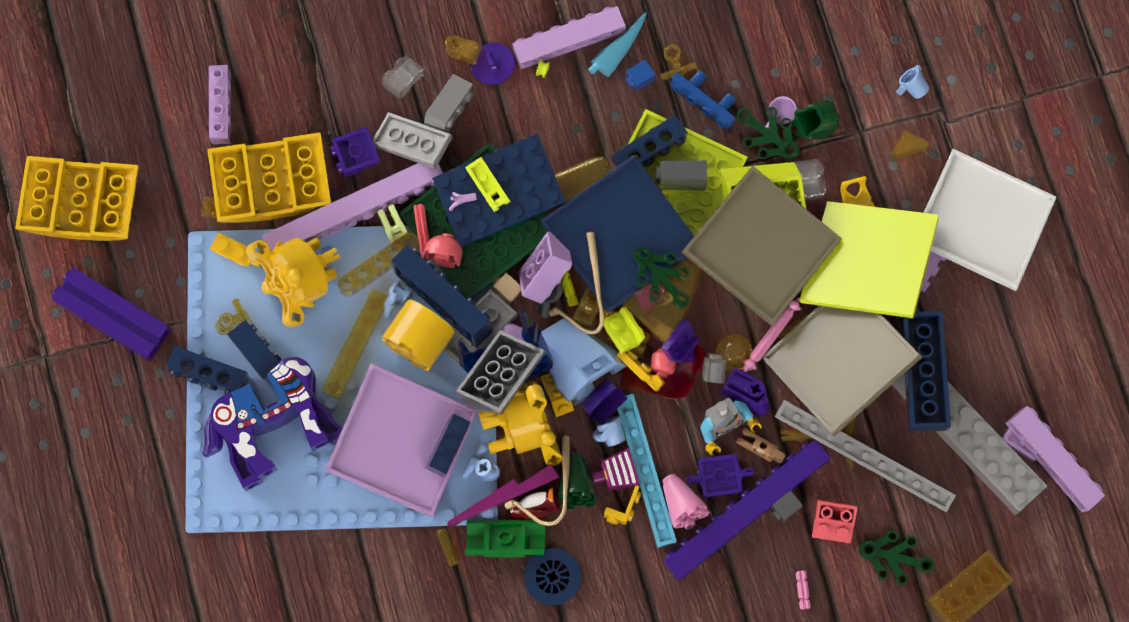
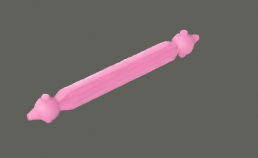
M800 297L792 300L788 308L784 310L752 351L750 359L742 361L744 363L743 372L746 373L749 370L757 369L755 363L762 359L791 320L794 311L801 310Z

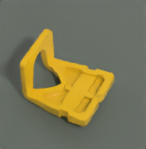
M866 176L842 182L840 192L843 203L875 207L865 185ZM859 182L860 190L857 196L851 195L846 190L848 185Z

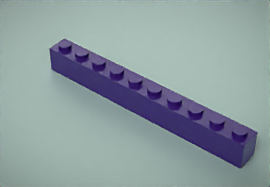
M816 440L812 443L810 441L806 442L800 448L802 451L797 455L795 453L791 454L785 460L787 463L782 467L780 465L776 466L770 472L772 474L767 479L765 477L761 478L755 484L757 486L752 491L750 489L746 490L740 496L742 498L737 503L731 502L725 508L727 510L722 515L716 514L710 520V525L700 527L695 532L696 536L691 540L689 537L680 544L681 548L676 552L674 550L670 551L665 556L666 560L663 564L678 582L769 510L776 501L789 491L795 489L830 460V456Z

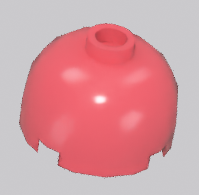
M443 233L431 238L427 242L423 258L429 260L430 257V259L435 260L434 264L438 266L454 268L455 264H457L459 267L462 259V248L458 241L453 239L452 235Z

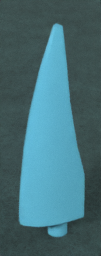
M646 13L623 35L596 55L591 61L593 65L588 69L591 74L599 70L609 77L614 72L634 43L647 15Z

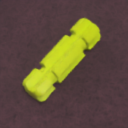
M566 271L562 276L561 283L567 297L568 306L573 307L578 305V299L575 296L572 281L569 279V271Z

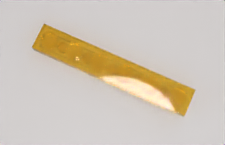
M374 289L371 290L321 389L322 393L335 399H340L385 310L384 304L388 297L387 295Z

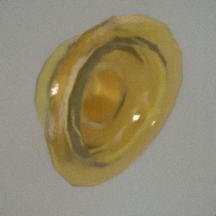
M737 334L728 335L720 341L716 349L718 364L727 371L732 372L734 367L740 370L744 367L742 361L750 359L752 347L745 337Z

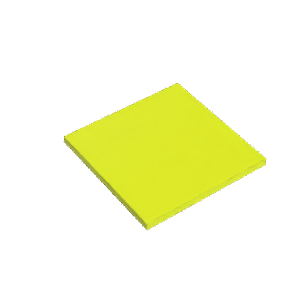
M827 201L822 223L842 239L804 285L800 302L914 318L939 222V215Z

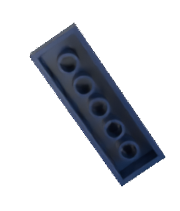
M406 245L391 260L395 275L413 289L420 298L477 348L492 333L490 316L484 310H478L475 307L476 303L469 297L466 299L462 295L461 289L456 285L452 286L448 282L449 279L442 272L439 274L435 271V266L429 260L425 262L417 249H411Z
M943 311L915 312L914 318L901 317L902 337L922 357L904 373L908 432L948 431L951 427Z

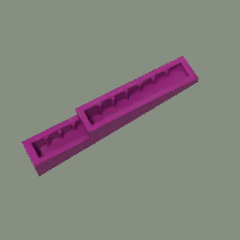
M550 464L520 485L513 479L449 520L447 525L450 528L505 504L506 501L514 500L557 481L559 476Z

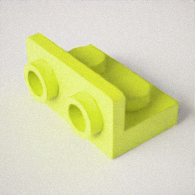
M626 306L622 307L618 313L604 318L603 327L621 354L639 346L645 339L642 328L638 326L633 314Z

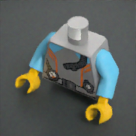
M727 398L706 411L705 419L700 429L705 443H708L706 451L711 456H713L712 452L714 449L718 453L721 452L720 447L713 441L744 424L746 421H748L747 425L753 433H755L753 430L755 425H758L760 429L762 428L756 418H752L753 414L744 402H732L730 398Z

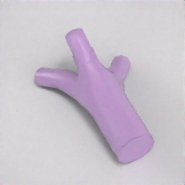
M453 192L452 195L455 197H451V200L455 202L450 206L449 210L452 211L456 206L464 202L477 200L476 193L461 195Z

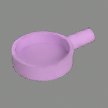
M781 96L775 98L770 103L769 107L776 108L778 112L776 116L777 125H781V121L784 118H789L791 121L795 119L794 112L797 107L792 99ZM771 109L769 110V116H773L775 110ZM784 121L783 126L788 125L790 121ZM768 122V123L765 125V127L770 130L769 122Z

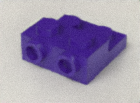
M367 127L332 139L333 146H330L333 157H338L339 163H336L339 173H344L345 178L363 172L364 168L380 163Z

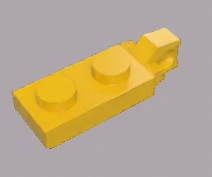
M218 232L210 247V251L243 267H249L250 264L258 268L261 267L260 264L247 256V246Z
M632 350L617 354L654 391H659L665 383L659 375H653L650 372L651 368L647 364L640 363L637 360L638 356Z

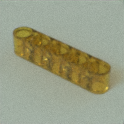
M413 233L403 235L342 276L338 281L340 293L343 296L350 297L393 269L391 263L393 257L390 256V253L392 251L400 252L409 240L416 242L410 248L419 250L418 237ZM378 261L384 263L381 268H375L374 264ZM361 272L368 273L365 279L358 277ZM345 283L352 284V287L348 290L342 288Z

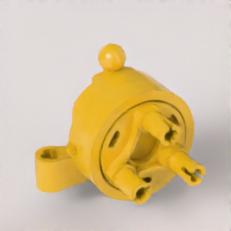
M294 238L284 244L280 240L276 243L272 252L268 244L263 240H257L246 248L247 256L262 265L267 274L261 286L262 291L265 294L279 297L283 305L282 323L287 328L301 325L304 322L305 316L300 306L309 308L315 306L313 301L325 296L328 291V282L337 278V273L332 267L325 271L324 268L331 262L340 259V255L338 253L333 256L334 253L338 252L336 248H332L322 255H316L315 251L321 249L322 246L318 238H314L307 243L300 238Z
M528 381L522 385L502 415L485 411H478L484 431L501 425L505 432L504 438L487 443L491 454L515 448L517 454L541 447L545 463L556 466L562 461V455L556 442V436L551 432L544 412L547 400L543 389L535 381Z

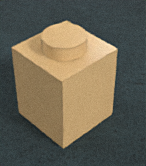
M507 273L492 283L494 285L492 290L508 305L521 293L520 284Z

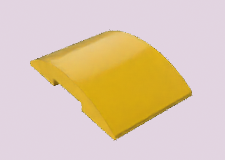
M321 133L283 138V141L249 146L239 144L207 149L217 222L238 223L272 220L309 213L331 204Z
M27 156L15 229L39 235L77 240L114 241L128 239L139 166L101 162V164L69 162L58 158Z

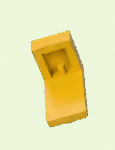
M548 373L541 376L540 379L548 394L555 416L559 417L574 411L572 402H568L556 388L551 374Z
M635 486L625 514L606 507L604 518H607V522L614 525L618 523L626 525L627 520L631 522L635 510H632L634 502H639L642 493L639 492L640 486Z

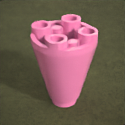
M671 474L663 479V489L669 515L675 529L685 527L686 530L691 529L696 525V521L709 515L706 504L680 477H677L676 474Z

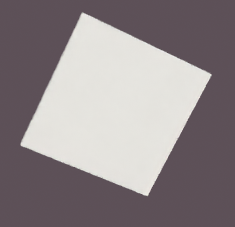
M952 149L924 210V213L939 215L931 252L1016 291L1057 197Z

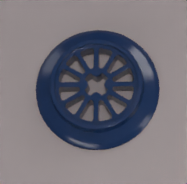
M549 548L545 549L544 555H534L529 560L524 572V582L529 594L538 602L546 605H559L569 601L577 593L581 583V570L575 558L568 552ZM548 561H553L552 569L549 568ZM555 561L560 562L557 569H554ZM545 564L548 571L543 570L540 566ZM562 565L566 566V569L558 572ZM540 570L545 575H536V572ZM567 571L570 574L569 577L560 576ZM555 572L558 580L550 582V578L547 575ZM536 578H545V580L536 583ZM560 579L569 580L568 585L560 581ZM547 582L544 589L541 590L539 586ZM558 583L565 586L566 588L563 591H561L558 586ZM549 585H551L550 594L545 592ZM554 585L557 587L559 593L553 594Z

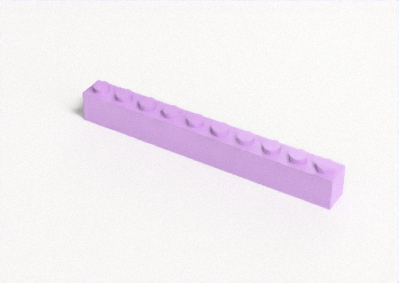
M417 163L262 235L263 241L268 244L271 252L280 240L282 244L294 238H300L306 243L314 238H318L321 241L322 238L328 235H336L345 227L351 228L355 226L360 220L372 218L379 210L388 211V206L392 204H403L414 195L420 196L424 194L427 189L435 186L432 178L443 174L439 164L434 169Z

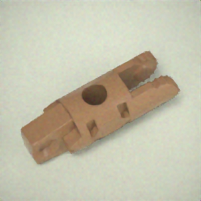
M746 428L743 429L742 433L753 440L754 443L751 444L744 439L738 438L737 444L769 462L772 460L779 464L783 462L786 454L779 451L778 446Z

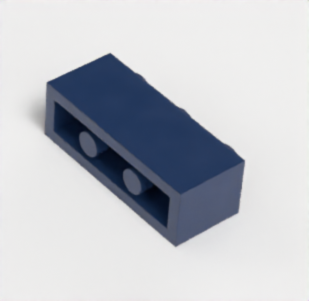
M244 320L227 333V336L264 380L268 377L267 374L282 359L276 351L272 353L269 350L268 346L270 344L264 336L260 338L257 335L256 331L258 329L252 321L248 323Z
M454 413L449 416L425 469L441 477L447 474L469 428L470 421Z

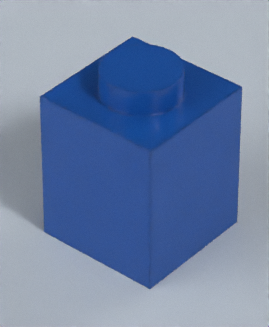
M643 60L626 71L625 81L630 88L633 87L637 92L655 81V73L646 60Z

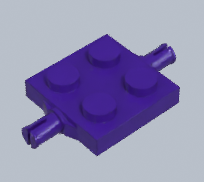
M737 454L698 459V475L687 476L688 485L699 483L702 488L703 498L742 493V477L753 476V468L741 469L738 464Z

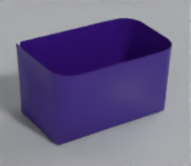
M605 378L581 405L598 424H603L627 400V397L618 387Z

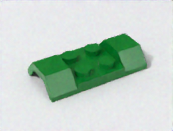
M467 520L465 555L525 557V555L545 554V525H541L534 520Z

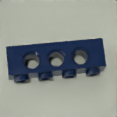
M673 115L612 155V162L618 167L632 155H637L640 157L638 161L641 165L648 167L655 162L654 159L667 155L674 146L679 147L684 144L688 132L676 115ZM669 135L671 140L664 141L661 137ZM653 145L656 149L648 151L646 146Z
M174 346L166 366L167 370L170 371L169 374L174 377L180 378L183 376L188 378V381L198 385L199 382L206 384V388L213 391L220 389L224 391L225 395L244 387L249 377L247 371ZM187 363H193L194 367L191 370H184V366ZM206 369L212 370V374L209 377H203L202 372ZM229 376L230 380L228 383L223 384L220 382L221 377Z

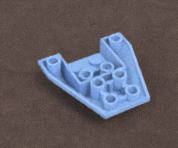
M565 318L536 335L539 347L546 352L543 357L555 386L568 402L583 394L586 385L610 371L614 375L627 366L617 356L618 352L592 334L580 331Z

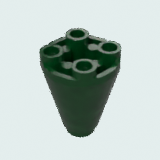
M571 453L566 509L572 510L576 506L593 507L597 500V493L586 461L581 453ZM563 475L558 493V501L563 504Z

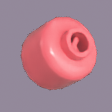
M657 349L651 357V371L661 378H667V375L675 372L676 362L670 361L663 349Z

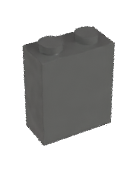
M661 161L660 167H656V184H660V190H705L707 161Z

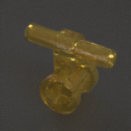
M670 44L664 49V58L667 62L672 63L673 69L660 74L662 81L672 78L677 72L683 76L684 73L697 69L695 62L683 66L680 65L681 51L675 44ZM670 49L677 51L675 58L667 56Z
M239 299L232 301L237 314L233 316L232 314L224 313L216 322L215 328L219 334L227 335L235 325L240 324L244 320L249 323V315L247 311H244Z

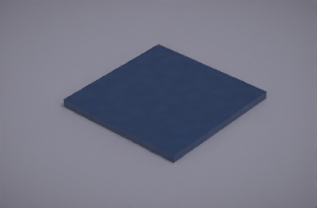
M635 155L540 221L547 232H551L570 251L572 266L597 299L587 233L594 232L601 300L607 314L651 284L652 272L646 267L647 285L645 287H638L636 285L638 264L634 261L633 254L637 248L646 247L653 254L666 255L669 252L674 253L677 259L671 266L663 262H654L658 267L674 268L688 258L681 252L694 238L690 229ZM640 254L641 257L646 258L645 254ZM667 257L669 261H673L672 257ZM639 279L641 283H645L644 279Z

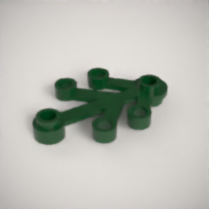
M768 107L766 109L770 130L754 119L749 109L742 108L737 113L739 122L750 124L764 135V137L757 138L746 137L743 140L745 148L751 149L756 145L775 143L780 148L770 150L761 148L758 151V157L766 160L769 157L782 155L784 158L791 160L798 156L800 149L798 144L792 140L791 127L793 123L789 118H784L781 121V127L784 129V141L778 136L776 121L778 112L776 108ZM771 109L775 110V114L773 116L768 115V112ZM744 113L749 115L747 120L742 119ZM784 121H790L789 127L783 126ZM746 140H752V145L746 146ZM793 147V153H787V148ZM766 151L767 156L761 157L760 153Z
M646 247L637 248L633 254V259L638 264L636 285L638 287H645L647 285L648 277L645 275L647 267L652 272L649 299L653 302L660 299V281L673 295V305L679 309L685 308L689 302L688 294L680 292L667 276L685 280L689 275V269L687 267H680L679 269L658 267L654 262H663L669 266L673 265L677 259L676 255L672 252L666 255L653 254ZM640 254H645L646 258L641 257ZM667 257H672L673 261H669ZM680 271H684L686 275H681ZM639 279H644L645 283H641ZM652 293H656L658 297H653ZM679 296L684 297L685 300H684V301H681V300L679 299Z
M894 530L889 531L886 536L875 542L865 540L859 546L860 556L871 561L877 571L876 575L879 580H886L889 576V571L883 568L878 557L886 559L896 576V583L900 586L908 582V576L902 572L897 562L917 567L925 574L930 573L935 567V563L930 557H923L919 560L899 554L907 548H913L917 545V538L912 535L888 551L879 549L888 542L894 543L897 541L898 533ZM890 533L895 534L896 538L894 540L889 538ZM912 538L915 541L914 545L908 544V539ZM870 547L872 552L866 553L865 548ZM924 562L929 564L928 569L922 567ZM885 571L886 577L882 578L879 572ZM899 576H903L905 578L904 583L899 582Z

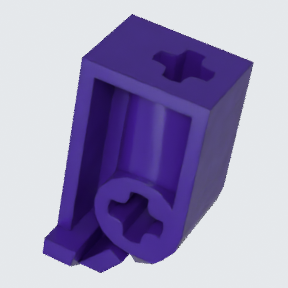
M734 367L721 391V395L730 398L732 401L744 402L749 410L754 412L755 416H763L768 413L770 407L764 384Z

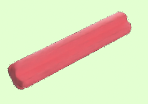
M418 204L414 206V214L421 258L425 260L423 253L430 239L425 207L423 204Z

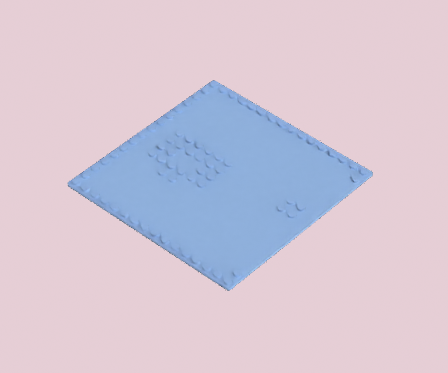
M405 225L409 237L395 240L394 244L390 243L384 226L345 227L334 236L328 235L322 238L320 241L321 249L316 250L315 254L322 255L332 248L337 249L338 252L334 253L333 256L339 253L340 259L331 262L324 268L325 271L332 267L337 273V278L328 282V291L325 296L313 301L315 306L311 308L300 306L305 316L304 322L293 328H287L282 323L283 305L279 297L265 294L261 289L267 275L262 265L260 268L251 264L249 267H243L210 251V247L218 232L248 246L257 240H263L262 235L274 229L196 231L188 234L187 350L247 371L249 377L245 386L251 385L265 410L268 405L274 402H281L268 377L264 380L260 377L227 336V333L244 320L248 323L252 321L258 329L256 331L257 335L260 338L264 336L270 344L268 346L269 350L272 353L276 351L282 360L288 357H298L305 360L311 366L316 376V399L327 409L333 420L341 427L346 422L371 363L463 403L456 390L481 357L480 355L465 370L443 350L429 371H424L411 364V361L403 356L396 354L382 341L383 334L404 306L400 302L392 310L389 318L384 317V304L389 296V289L396 280L400 281L401 285L407 289L410 288L395 275L391 260L406 245L420 252L419 240L408 225ZM429 259L435 266L434 270L439 274L442 272L446 276L440 266L434 264L435 260ZM493 284L488 286L485 290H483L472 300L475 303H477L489 289L492 290ZM413 291L410 300L422 304L423 306L427 307L428 309L436 313L438 316H440L433 308H431L422 298H420ZM187 363V371L194 367L193 363ZM210 369L202 372L203 377H209L212 374ZM223 376L220 382L226 384L229 382L230 377ZM187 378L185 528L187 533L448 526L449 520L497 490V480L489 482L484 477L479 476L475 469L467 480L461 477V474L468 465L467 461L471 455L474 456L481 444L487 446L488 449L480 460L487 459L497 466L496 453L491 454L487 444L496 441V427L484 431L478 414L480 410H477L433 517L324 471L335 445L332 446L331 443H328L312 451L299 416L281 428L255 436L260 453L271 460L278 470L262 478V484L245 491L230 464L229 450L224 439L220 452L208 458L202 454L206 420L216 400L225 395L224 391L217 389V391L206 388V384L200 382L198 385L193 384ZM498 507L469 520H498ZM467 520L455 526H466Z

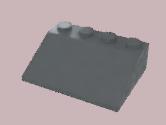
M499 330L460 384L456 393L463 403L477 410L502 415L546 352L541 348Z

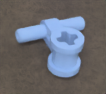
M396 280L389 289V296L384 304V317L389 318L392 310L400 302L405 304L412 296L413 289H407L401 285L400 281Z
M481 444L474 456L471 455L461 477L467 480L475 469L479 476L484 477L489 482L498 479L500 475L499 467L487 459L480 460L488 449L487 446Z

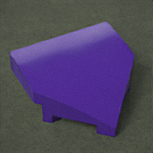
M683 319L662 346L665 355L670 361L681 364L685 361L696 362L697 356L694 355V351L700 338L694 336L695 333L689 321Z

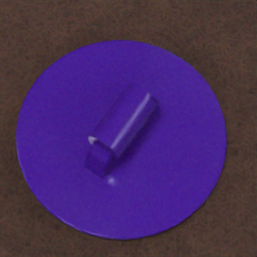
M488 43L479 47L474 52L470 62L473 76L479 82L487 85H496L504 82L512 74L515 66L512 52L509 48L499 43Z

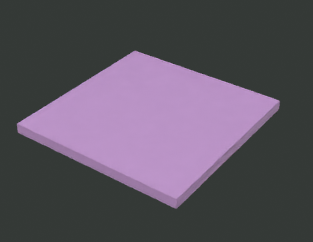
M371 363L324 471L433 517L477 410ZM454 413L471 423L447 474L441 477L425 469L449 416Z

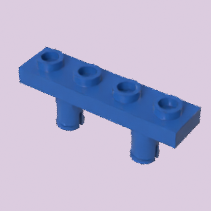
M698 71L689 81L677 72L672 77L670 83L672 89L676 93L682 94L690 104L701 109L705 116L715 120L719 127L725 128L728 131L733 126L735 117L727 110L735 102V98L731 94H727L717 104L698 89L706 79V75L703 72Z

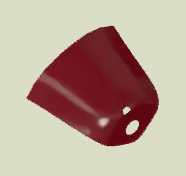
M650 315L642 329L645 335V339L642 342L648 343L656 352L657 349H662V346L674 330ZM696 345L694 355L697 356L696 362L685 361L682 364L676 362L678 369H675L673 374L667 375V378H662L665 383L659 391H654L628 366L624 369L620 387L671 399L685 398L688 396L701 372L706 353L700 346ZM637 358L640 363H645L650 367L651 360ZM690 375H693V377H692V379H691V381H690L688 378H689Z

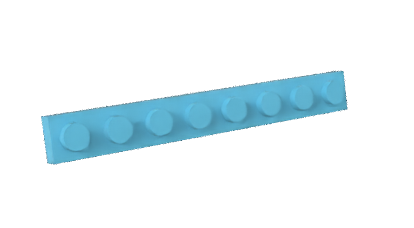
M630 394L626 395L627 400L617 411L622 421L621 424L628 448H630L657 548L677 543L636 401L634 395Z

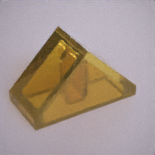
M903 130L890 155V160L893 161L927 151L929 143Z

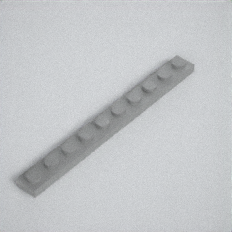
M783 400L775 415L779 420L945 512L948 511L956 496L841 431L833 436L816 417L786 400Z

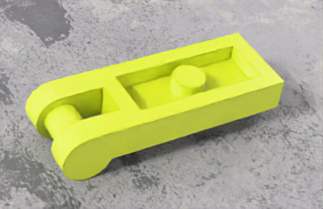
M482 157L465 167L494 212L499 210L498 207L501 205H506L510 202ZM498 193L500 198L494 201L492 196Z

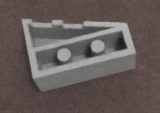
M453 74L427 110L424 125L449 133L456 119L461 115L466 102L469 103L473 96V92H471L473 84Z

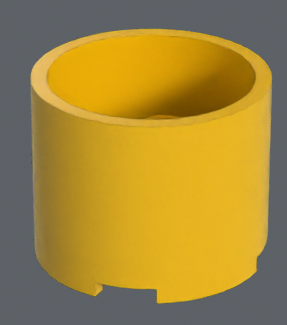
M408 299L383 334L382 341L396 354L411 361L410 363L424 371H429L454 336L455 330L427 307Z

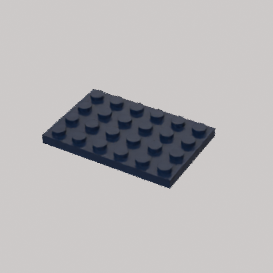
M538 133L482 156V159L510 200L508 204L498 207L499 210L496 212L492 210L465 168L477 159L432 178L461 248L566 203ZM453 192L461 195L476 193L477 200L464 202L456 206L452 211L449 210L450 206L455 202L451 200V197H455L452 195ZM498 193L492 196L494 201L500 198Z

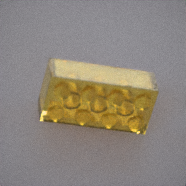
M986 551L925 603L940 622H965L1014 582V580L989 551Z

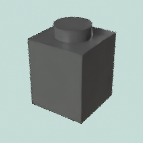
M789 491L771 506L773 510L771 514L777 521L781 520L784 523L798 512L803 505Z

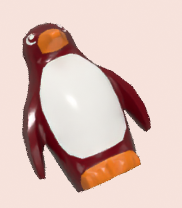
M554 488L550 490H536L525 496L521 501H516L540 520H544L552 512H561L558 496ZM517 506L509 509L512 517L533 520Z

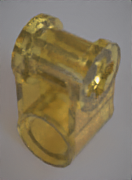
M449 36L445 41L446 51L450 57L463 60L469 64L477 63L482 49L480 43L457 36Z

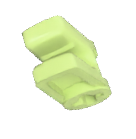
M392 204L388 206L391 214L390 216L394 220L393 226L390 225L386 217L387 215L383 210H379L377 213L390 243L394 244L395 240L409 237L395 206Z

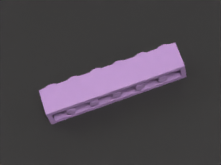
M610 6L604 8L602 12L596 14L589 13L585 18L570 20L563 26H553L549 31L536 32L532 37L519 38L515 43H512L513 51L520 69H524L538 64L540 60L546 61L625 32L626 26L618 6Z
M1026 406L1020 409L1005 423L1081 512L1089 511L1105 496L1101 486L1091 480L1088 471L1078 465L1076 457L1065 450L1063 442L1053 436L1050 427L1040 421L1037 412L1033 408Z

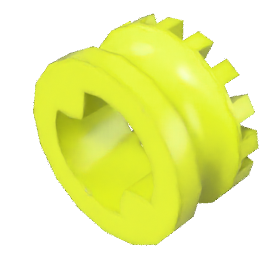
M540 60L536 76L542 75V78H545L550 62L544 63V60Z

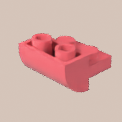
M818 500L815 509L812 537L851 543L858 507Z

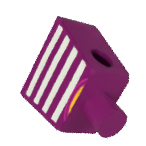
M630 448L601 461L602 471L592 473L594 484L606 482L608 490L635 488L636 485L640 486Z

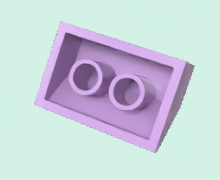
M551 232L546 233L518 272L522 296L541 304L551 295L553 288L556 284L560 283L562 276L572 266L570 251Z

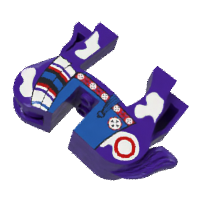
M285 358L267 374L281 401L280 403L274 402L268 405L265 410L257 393L248 384L217 399L206 420L203 456L208 458L220 452L224 439L229 450L230 464L245 491L262 484V478L278 470L271 460L260 453L255 436L281 428L299 416L309 446L312 451H315L328 443L334 446L343 429L316 399L315 373L311 366L301 358Z

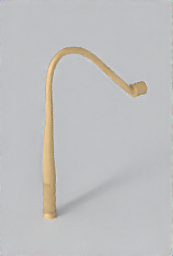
M594 232L587 233L600 311L598 328L593 331L586 330L557 307L549 310L550 316L553 317L560 314L586 334H597L602 329L604 323Z
M569 436L562 437L563 508L560 516L552 522L542 521L514 500L505 502L506 509L517 506L534 521L545 526L556 525L563 519L567 507L569 480Z

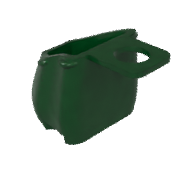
M819 100L802 109H796L794 112L795 119L792 123L797 127L798 133L796 136L792 134V140L796 142L802 136L807 140L823 139L831 136L838 129L840 119L835 104L828 100Z

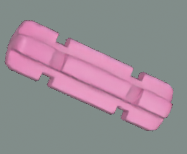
M804 570L796 572L798 597L801 600L799 605L802 610L810 609L811 607L810 600H808L810 595L808 581H806L807 572Z

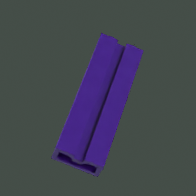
M74 267L64 275L63 280L65 282L62 287H56L52 293L53 297L51 299L57 305L149 362L171 332L169 326Z

